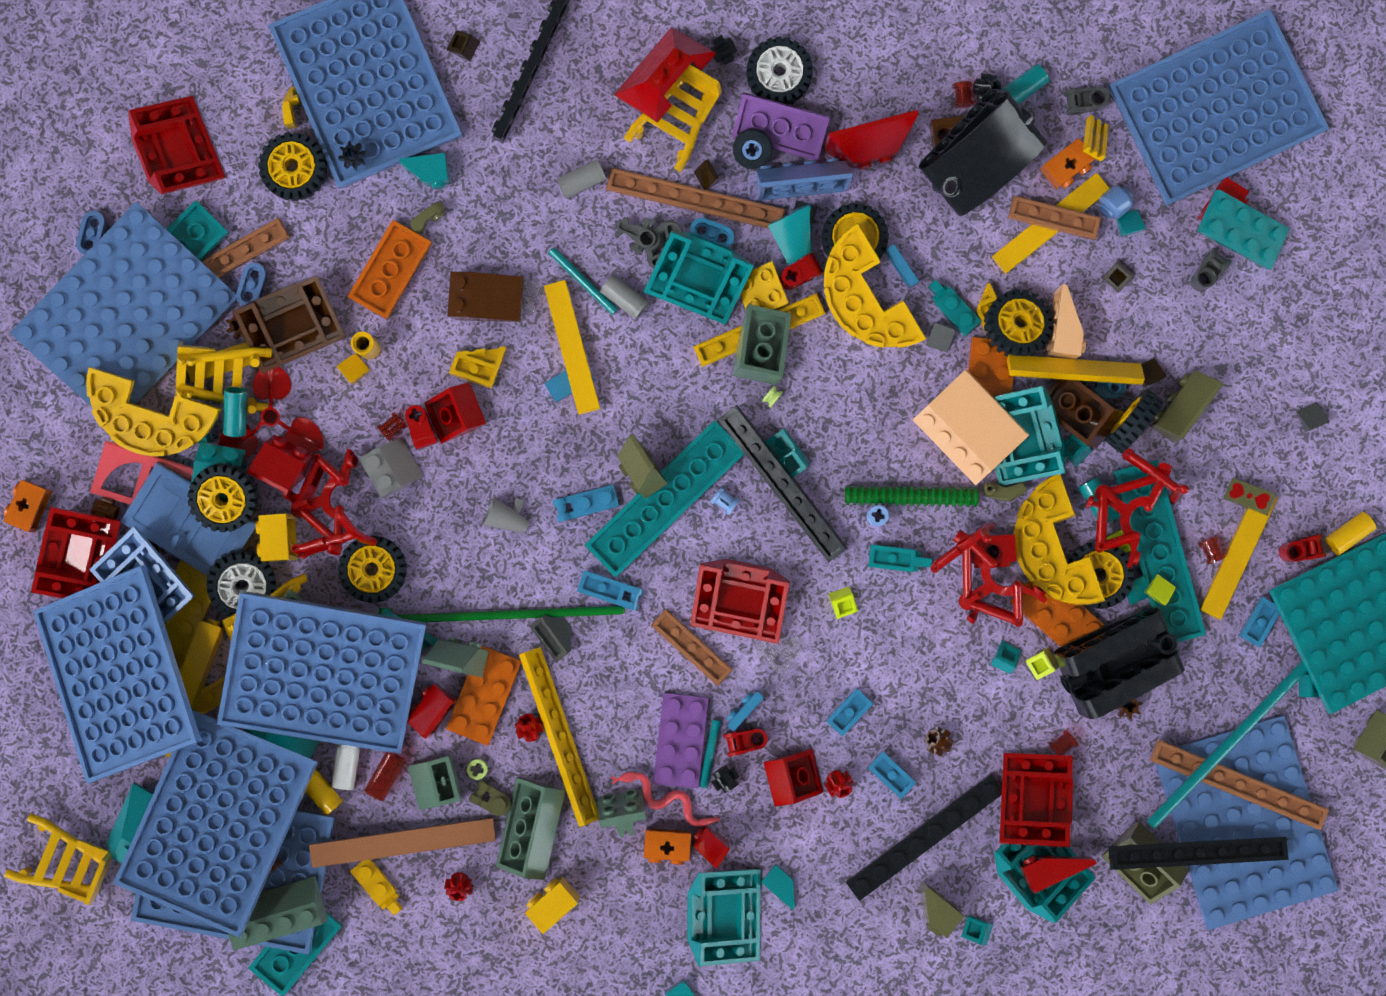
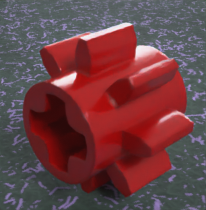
M524 714L518 719V723L514 724L518 739L524 737L526 742L537 740L540 737V733L544 732L540 716L534 718L532 714Z
M834 770L827 776L826 780L828 782L824 785L831 797L837 795L838 798H844L852 792L851 786L854 785V782L847 771L842 773L840 770Z
M462 872L452 874L451 879L445 880L444 889H446V895H449V898L454 901L465 900L467 894L472 895V879H469L468 875Z

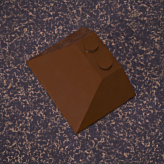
M317 275L296 281L261 296L233 311L250 348H272L271 358L260 357L259 368L262 374L346 338Z

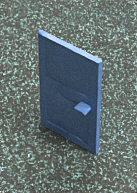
M156 462L155 467L121 519V523L129 528L136 526L148 540L207 575L210 567L214 565V561L217 558L220 559L221 555L224 553L228 554L232 550L239 551V549H244L256 530V522L250 519L245 525L231 532H220V530L215 532L211 531L210 527H203L201 521L198 523L195 520L196 516L191 514L190 510L192 508L188 506L189 497L187 495L191 482L161 463Z

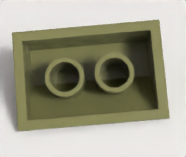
M1196 370L1190 374L1186 372L1178 382L1181 386L1176 392L1172 391L1165 400L1168 404L1163 410L1160 409L1151 427L1171 442L1184 439L1223 386L1222 382Z
M1139 821L1128 828L1111 846L1160 844L1162 842ZM1107 849L1101 857L1110 865L1109 850ZM1186 866L1119 869L1115 871L1151 905L1179 888L1189 869Z

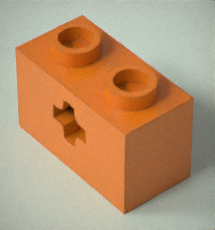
M1080 138L1076 139L1040 168L1056 190L1061 186L1063 189H1066L1075 181L1073 179L1074 176L1078 173L1083 176L1093 168L1091 163L1095 158L1083 152L1084 143ZM1069 163H1072V164H1073L1072 168L1070 167V168L1066 169V167H1065L1066 164H1069Z
M21 480L13 489L14 497L11 504L9 503L4 510L5 518L3 522L24 531L35 533L53 491L30 481ZM24 502H26V504L29 505L28 509H26V507L23 506Z
M646 828L644 858H648V862L662 863V860H671V864L684 865V862L689 861L691 831ZM667 841L670 842V846H674L669 852H665V849L661 847Z

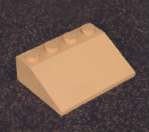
M967 369L913 419L975 485L1029 436L1028 432Z

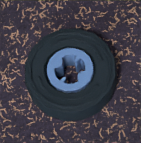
M757 128L741 131L733 143L735 160L747 169H757L764 166L770 160L773 153V144L770 137L764 131ZM750 144H755L754 147L758 146L759 149H756L755 154H751V150L748 152L747 149Z

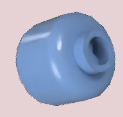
M1112 186L1100 197L1099 209L1108 219H1119L1132 208L1133 202L1131 198L1133 194L1127 187Z

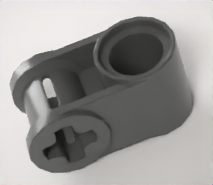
M1104 87L1076 88L1065 91L1064 97H1067L1068 104L1066 114L1072 116L1102 110L1109 101V92ZM1092 96H1101L1103 103H1095Z
M1213 247L1192 275L1191 286L1196 291L1202 292L1215 284L1229 267L1232 260H1226ZM1200 275L1206 277L1207 285L1200 282Z

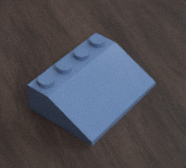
M840 158L828 159L827 163H818L815 160L807 161L804 165L796 166L795 163H786L780 168L766 165L761 166L760 170H756L755 174L758 201L846 192L852 180V172L847 162L840 161Z

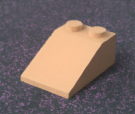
M1062 284L1054 291L1053 319L1051 320V322H1054V327L1047 343L1046 357L1076 359L1081 356V353L1085 352L1086 340L1083 339L1084 332L1067 285Z

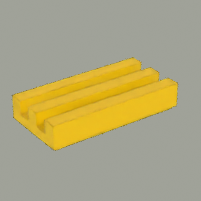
M1090 115L1086 118L1083 152L1102 161L1106 158L1109 125L1107 123L1101 125L1102 121L1100 119L1094 121V116Z

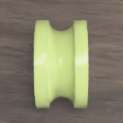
M774 385L762 402H767L769 404L768 407L771 408L783 392L777 391Z
M474 759L467 766V773L474 780L482 779L488 772V765L482 759ZM480 763L482 765L481 768H484L483 773L473 774L472 766Z

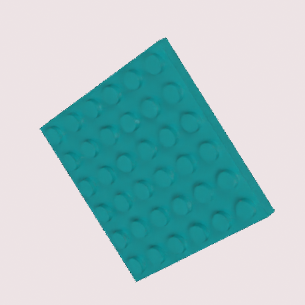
M1383 533L1342 553L1340 556H1336L1268 590L1328 714H1333L1386 687V533Z

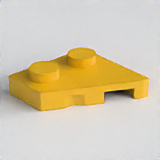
M500 346L497 349L485 350L484 348L476 349L472 352H456L449 375L492 389L502 364L506 347Z

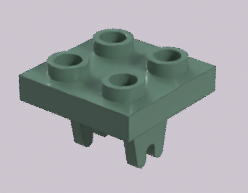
M628 789L622 793H608L597 797L600 827L615 826L621 838L624 837V831H628L630 836L633 835V822L646 819L642 789Z

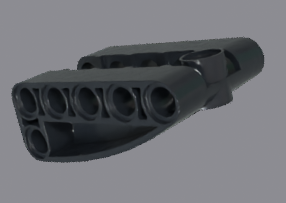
M992 89L920 162L919 169L932 183L933 190L944 197L958 216H963L994 195L1021 172L1045 148L1047 141L1035 127L1033 116L1021 108L1008 91Z
M1158 607L1136 613L1103 626L1059 647L1053 652L1062 673L1060 680L1064 689L1071 695L1078 713L1089 719L1100 718L1185 671L1179 653L1176 650L1178 645L1177 639L1169 633L1164 616ZM1165 639L1164 645L1161 647V642Z

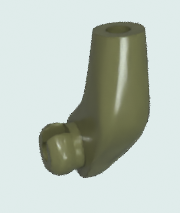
M1023 482L1010 487L986 483L983 487V493L986 497L1005 502L1013 501L1028 491Z

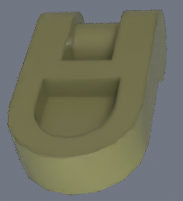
M442 201L435 202L411 220L410 226L415 233H423L427 223L431 220L436 222L445 215L444 210L446 207Z
M480 779L477 784V790L470 795L469 800L496 816L506 814L511 807L509 796ZM485 792L492 794L488 802L482 798Z

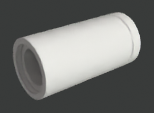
M337 745L332 788L354 790L360 747Z

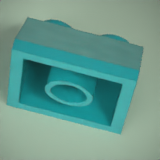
M200 442L194 460L192 481L202 470L217 463H232V466L238 465L241 467V470H246V450ZM219 493L221 500L228 501L226 494Z

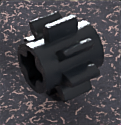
M720 35L712 40L713 46L709 49L715 52L714 60L717 63L723 61L724 65L732 62L735 58L733 54L737 52V49L731 38L724 39Z
M981 73V79L978 78L974 81L973 92L975 95H978L977 100H980L992 89L1001 90V83L999 80H996V75Z
M348 141V146L345 148L340 147L342 155L338 159L346 161L344 163L346 169L353 166L357 171L360 164L366 165L363 157L368 154L366 151H360L362 148L360 143L354 146ZM352 152H355L356 155H354V159L351 160L349 157L352 156Z
M725 765L712 774L715 779L711 783L716 791L722 789L724 793H727L739 785L736 781L739 775L734 767L729 769Z

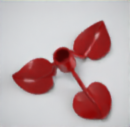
M279 366L263 374L259 369L253 380V391L256 397L260 400L269 399L268 408L264 409L261 413L262 421L252 431L246 423L245 436L230 437L224 435L222 431L218 445L246 450L247 457L255 452L259 444L253 434L263 425L275 427L278 424L288 430L284 435L288 442L305 448L309 453L322 450L324 448V441L317 425L308 418H295L292 421L291 427L280 420L279 412L273 408V398L277 400L285 398L291 390V380L288 374Z

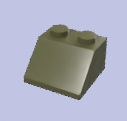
M633 433L629 435L617 456L621 462L619 468L625 477L629 475L632 481L629 485L635 494L640 493L644 498H647L668 483L647 449Z
M1376 710L1374 715L1369 717L1363 733L1357 737L1353 749L1384 770H1386V714Z
M922 881L920 889L923 915L927 920L926 925L936 936L940 937L942 934L948 938L964 918V915L943 896Z

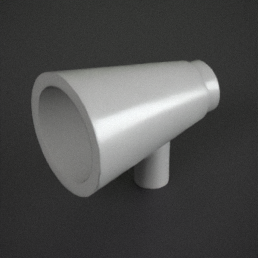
M494 497L482 525L525 533L529 520L520 514L524 501L516 498L513 507L510 508Z

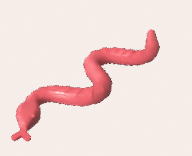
M630 771L623 773L619 778L611 777L614 780L612 784H615L617 781L630 783L635 779L642 782L643 799L648 807L655 810L663 809L673 800L680 799L683 802L685 819L690 825L703 827L719 821L718 817L695 819L692 815L690 797L681 790H673L662 799L654 800L652 798L650 781L643 773Z

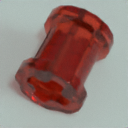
M961 81L952 84L956 100L954 108L974 106V101L971 100L972 82Z
M393 412L392 417L382 425L378 424L377 428L391 441L392 436L402 428L406 429L407 426ZM394 423H396L395 426H393L390 430H388L389 427H391Z
M1217 536L1198 543L1207 558L1206 564H1212L1226 557L1220 550Z
M1064 730L1063 735L1057 740L1048 744L1056 755H1064L1071 748L1079 746L1067 730Z

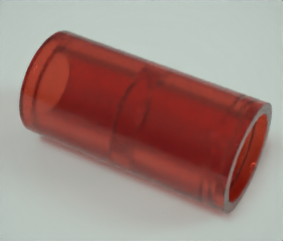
M385 752L364 792L379 801H384L404 767L406 760L395 753Z

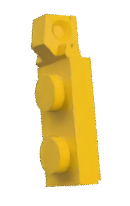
M372 859L363 860L350 870L360 885L383 910L387 907L395 916L403 909L396 900L399 897L396 888Z

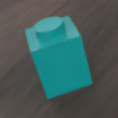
M445 153L400 158L402 167L426 186H431L432 189L445 188V184H450Z

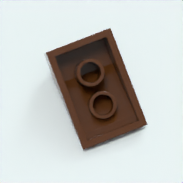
M450 271L447 316L461 321L521 322L524 277Z
M1056 379L1047 392L1053 401L1058 423L1090 447L1098 448L1124 413L1111 401L1082 381Z

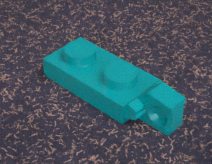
M935 279L928 286L935 295L932 298L934 305L964 337L981 322L977 315L948 285L943 288Z
M870 544L868 567L906 572H919V566L931 568L932 559L922 558L919 551Z

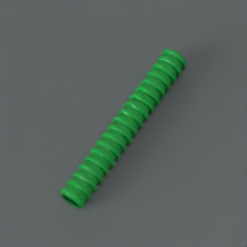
M847 485L845 487L846 505H850V503H853V505H857V503L864 505V503H867L868 506L871 503H874L875 506L881 503L882 506H885V504H888V506H892V504L899 506V504L906 506V504L913 506V504L927 506L930 504L931 507H934L937 504L938 507L945 505V507L952 505V507H956V505H959V507H963V505H966V507H970V505L977 507L979 503V490L977 487H973V489H970V487H966V489H963V487H959V489H956V487H952V489H949V487H945V489L938 487V489H935L932 486L931 489H928L927 486H924V489H921L920 486H917V488L910 486V488L903 486V488L899 486L895 488L892 486L888 488L885 486L881 488L874 486V488H871V485H868L867 488H864V485H861L859 488L857 485L853 487Z

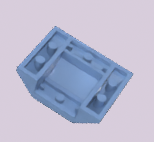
M134 526L89 570L101 583L131 569L146 565L164 623L166 624L195 595L141 531Z

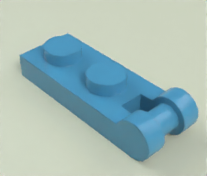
M614 485L553 500V505L558 511V522L619 507ZM572 503L574 511L567 513L565 505Z
M584 570L577 592L637 611L639 607L637 603L644 590ZM625 591L631 593L629 601L622 599Z

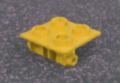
M773 261L753 269L740 294L745 310L748 304L774 310L776 308H783L789 303Z

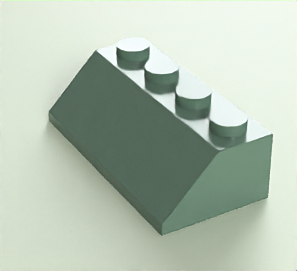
M516 777L511 807L508 811L496 867L525 879L545 880L565 790Z
M316 876L261 892L242 937L238 938L228 933L233 951L316 927L328 921Z

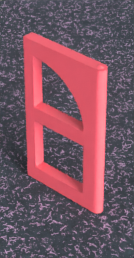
M106 441L90 493L131 505L150 475L152 467H155L156 462L161 463L190 482L192 481L193 467L159 456L137 454L116 443ZM126 463H141L142 467L133 497L102 488L110 473L119 466Z

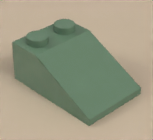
M750 304L747 305L735 354L732 376L776 385L781 380L784 373L791 313Z

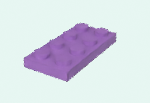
M743 92L731 137L736 138L741 131L757 128L764 131L770 137L773 149L818 161L830 116Z
M663 693L653 784L698 789L708 697Z

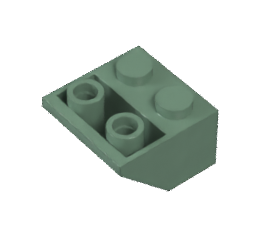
M452 754L408 765L419 810L439 807L463 799Z

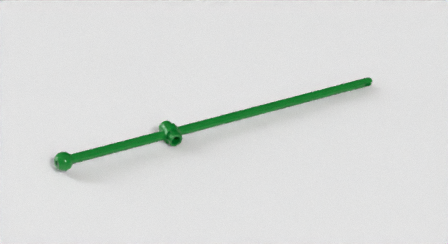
M622 606L400 614L397 616L402 619L427 623L540 618L543 615L549 617L621 615L625 613V608ZM379 608V615L384 608ZM385 608L393 613V608Z

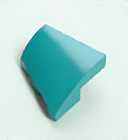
M810 203L791 211L789 215L770 222L768 225L788 265L798 261L812 251Z
M783 428L766 440L767 444L793 477L807 469L810 465L786 428Z

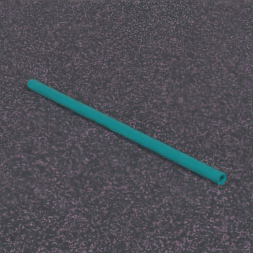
M1303 661L1283 679L1149 817L1147 823L1152 828L1156 829L1308 672Z

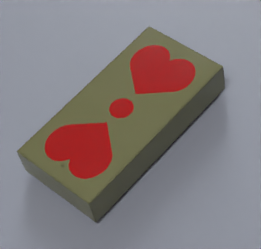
M1232 478L1224 496V499L1266 516H1268L1276 498L1275 493Z

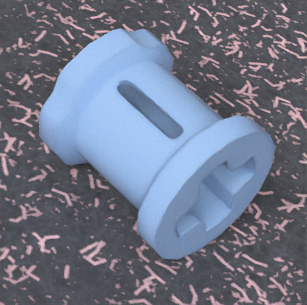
M722 486L711 500V503H716L729 515L740 499H735Z
M879 505L872 507L867 512V520L873 526L885 524L889 517L887 509ZM880 510V515H883V519H879L876 522L872 513Z

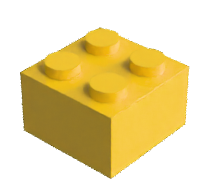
M291 514L258 515L259 521H256L255 527L256 533L260 534V543L257 544V555L261 557V561L298 560L297 554L291 551V547L297 544L295 517Z
M563 876L559 880L554 877L544 888L545 892L542 895L537 892L526 904L528 907L525 912L526 916L542 934L549 930L579 902L580 895Z

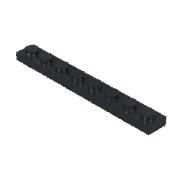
M570 0L551 1L548 8L550 14L547 20L543 19L539 27L540 35L537 40H533L529 52H531L528 61H523L520 68L522 74L519 80H515L510 92L512 95L510 100H506L502 106L501 112L503 115L500 121L496 120L493 125L492 133H494L495 141L504 143Z
M736 405L718 419L828 563L843 553L848 547L740 407Z
M990 773L845 881L857 899L859 901L1000 797L1002 795V787Z
M1286 837L1108 846L1110 870L1289 860Z

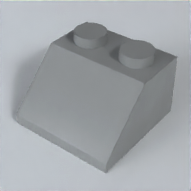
M402 437L379 446L359 458L378 494L384 499L424 477Z

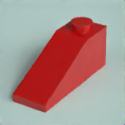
M707 825L704 829L699 828L692 838L695 841L693 847L716 869L730 850L729 840Z
M1031 855L1023 859L1024 863L1020 864L1019 867L1030 890L1033 893H1037L1097 863L1092 857L1040 855L1036 857V855Z

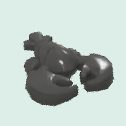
M623 217L617 224V234L621 236L626 233L635 241L631 249L639 255H642L645 248L647 262L653 269L661 252L655 253V250H659L665 245L663 233L666 234L668 239L671 231H683L680 225L672 220L664 221L653 228L656 223L655 220L644 218L641 226L629 224L628 217Z

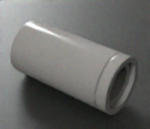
M597 159L557 178V182L566 199L607 180Z
M614 274L607 280L600 293L635 320L649 304L648 300Z

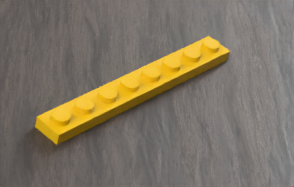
M541 647L519 654L578 826L582 827L599 820L598 809Z

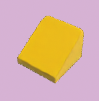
M356 353L336 366L353 385L370 371Z

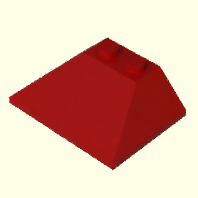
M671 27L614 95L658 123L672 106L664 96L665 93L689 65L702 71L714 57L715 52Z
M193 96L128 111L132 143L148 182L161 195L226 178Z
M918 110L828 133L824 147L825 153L834 158H840V161H846L849 167H858L859 170L867 169L872 166L871 163L880 161V164L892 162L893 157H896L919 115Z
M50 506L31 593L63 599L100 583L89 569L115 545L121 520Z
M730 559L700 563L690 626L779 644L790 581L770 567Z
M1003 753L1000 844L1070 847L1074 789L1073 756Z

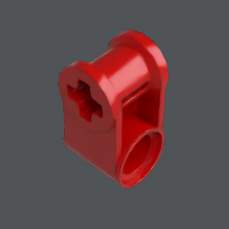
M810 253L786 267L779 279L784 289L792 290L811 281L816 275L819 277L824 271L815 255ZM788 274L789 276L794 275L795 279L793 281H787L786 277L788 276Z
M418 405L410 406L406 410L405 417L415 449L419 450L438 443L426 410ZM414 410H417L419 413L422 412L418 422L415 419H411V416L414 415Z
M1322 534L1303 537L1299 540L1282 544L1279 548L1280 558L1285 562H1299L1326 557L1327 555L1323 552L1321 544ZM1291 546L1295 549V556L1293 558L1289 555V548Z
M760 727L723 734L729 749L728 757L762 749L768 741L766 731ZM753 733H761L764 736V741L761 744H754L751 740Z

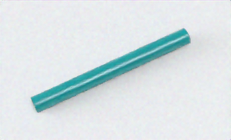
M555 247L548 252L611 315L618 310Z

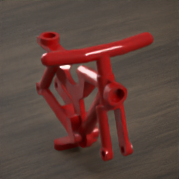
M1128 448L1122 453V458L1148 476L1113 487L1100 485L1094 493L1097 501H1094L1093 496H1089L1084 508L1089 509L1091 506L1098 508L1095 551L1101 553L1129 544L1130 555L1126 567L1132 568L1133 564H1138L1141 552L1137 551L1141 535L1138 531L1132 530L1130 525L1132 512L1144 506L1146 511H1152L1165 486L1173 491L1169 496L1170 504H1175L1182 494L1188 493L1189 487L1184 484L1179 485L1169 477L1172 469L1171 465L1160 462L1156 468L1133 452L1132 449ZM1155 483L1149 497L1142 496L1133 499L1128 504L1115 496ZM1109 505L1121 514L1120 526L1123 535L1106 540Z
M347 449L344 464L338 471L320 454H315L299 494L291 490L288 494L283 492V497L292 503L291 514L294 517L305 519L324 537L299 545L294 544L291 547V551L298 554L301 559H306L310 555L325 550L332 555H341L342 544L352 539H356L369 546H375L377 544L376 538L366 535L357 529L344 513L343 506L338 505L336 508H333L330 503L333 490L337 486H347L349 484L351 468H356L358 465L357 456L351 449ZM325 471L331 477L324 486L321 495L313 498ZM322 507L323 511L334 519V533L311 512Z
M993 522L984 523L980 529L970 535L960 529L953 539L957 543L956 546L936 561H933L930 568L931 571L937 573L962 554L963 593L959 597V605L964 610H970L966 619L974 624L980 611L1014 624L1016 627L1022 626L1023 593L1030 594L1045 604L1047 601V597L1044 596L1046 592L1037 585L1031 588L1020 580H1015L1011 586H1002L992 579L990 568H996L997 561L977 541L981 538L985 543L992 541L990 531L995 528ZM971 550L983 560L981 577L984 584L973 591ZM991 592L1001 596H1013V612L981 599Z

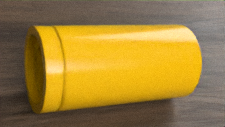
M358 332L351 339L352 349L361 357L370 360L379 355L381 350L380 343L369 333ZM369 342L368 348L363 350V345Z
M1362 511L1325 537V542L1336 555L1340 556L1377 528L1372 518Z
M315 768L305 792L327 816L344 800Z

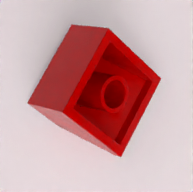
M470 382L449 387L424 403L441 444L475 431L487 424Z
M273 435L264 442L248 468L247 473L288 494L305 478L314 455L307 452L305 448L288 442L284 437Z
M437 683L433 684L432 687L428 685L421 694L423 700L420 704L417 705L415 703L409 710L410 717L407 722L425 739L433 735L458 700Z
M813 748L763 762L775 807L796 804L824 793Z

